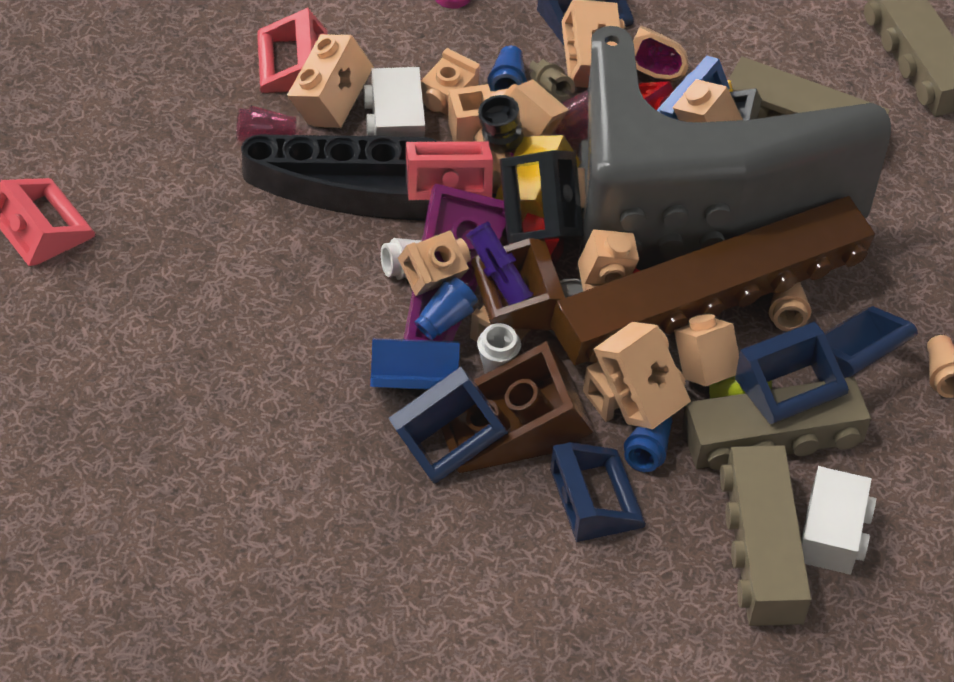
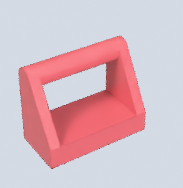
M309 8L258 30L261 93L289 92L319 36L328 35V31ZM296 41L298 64L275 74L273 42Z
M489 141L406 142L408 200H430L431 190L435 183L492 198L493 158Z
M51 178L0 181V230L28 266L45 262L95 237L93 229ZM45 196L68 226L52 227L33 201Z

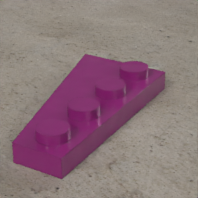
M435 183L431 190L422 241L451 230L455 240L462 238L465 241L472 260L478 254L465 235L481 224L490 222L493 231L500 240L506 225L504 201ZM435 252V258L440 262H444L440 252ZM470 260L467 263L469 269L460 280L475 292L478 284ZM438 288L415 296L412 290L403 339L430 340L416 327L414 322L420 317L421 312ZM462 320L436 336L432 341H453Z

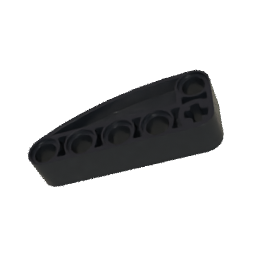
M253 135L248 137L241 147L243 179L248 184L273 195L304 205L358 216L424 221L427 216L429 200H408L406 142L438 141L427 137Z

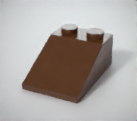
M547 341L474 380L508 433L456 470L459 473L552 454L553 446L569 442L575 443L594 433L567 367ZM476 404L441 428L449 452L490 424Z

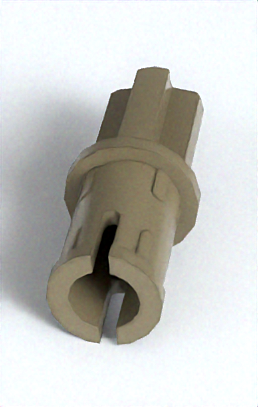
M541 59L539 63L535 61L530 63L529 67L533 70L530 77L540 86L545 88L558 101H566L571 98L566 93V90L568 89L574 94L575 83L570 77L566 76L564 69L560 65L549 63L545 59Z

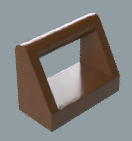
M528 238L504 246L507 254L512 253L516 261L513 264L530 292L534 295L530 299L506 307L502 305L493 278L491 276L487 278L483 272L486 267L479 255L472 258L471 265L491 325L503 323L513 329L552 330L550 322L556 302L564 299L565 295L545 239Z

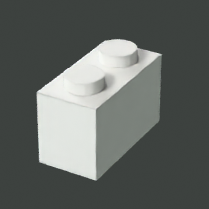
M419 67L371 68V85H364L365 109H372L373 114H366L367 136L425 137V119Z
M818 466L801 540L805 564L851 575L855 560L864 561L870 534L862 533L863 523L871 524L876 505V498L869 496L872 478Z

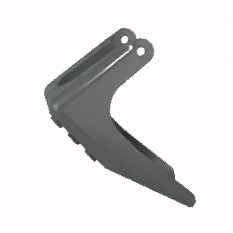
M617 26L601 27L594 32L591 39V67L588 84V136L582 139L578 146V158L581 161L578 168H585L586 189L585 206L582 208L584 236H579L580 256L593 229L634 233L639 261L635 268L641 271L846 196L851 197L864 218H867L872 207L890 140V118L884 108L874 103H866L752 120L685 122L676 120L655 110L642 96L638 86L634 43L630 33ZM607 42H615L618 45L610 46Z

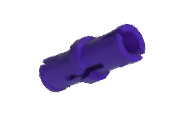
M490 222L481 224L465 235L486 268L483 272L486 277L491 276L508 306L534 296L513 264L516 261L512 253L507 254L493 231Z

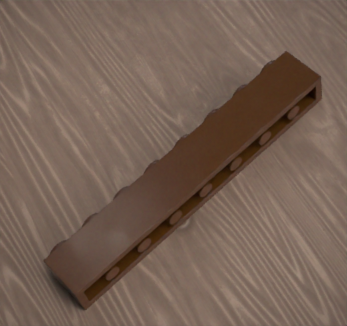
M846 196L558 300L550 326L574 366L589 360L590 362H598L593 349L631 322L658 325L663 333L673 334L675 329L684 327L695 316L712 314L716 317L723 310L736 305L740 307L748 306L759 297L771 292L783 293L793 287L795 283L809 278L811 280L820 279L838 267L844 265L847 267L855 266L868 255L867 251L875 236V232L851 197Z

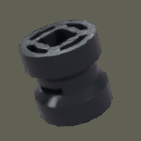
M495 95L485 99L478 110L483 140L489 141L490 149L494 152L504 153L516 149L522 143L524 137L518 103L515 99L506 95Z

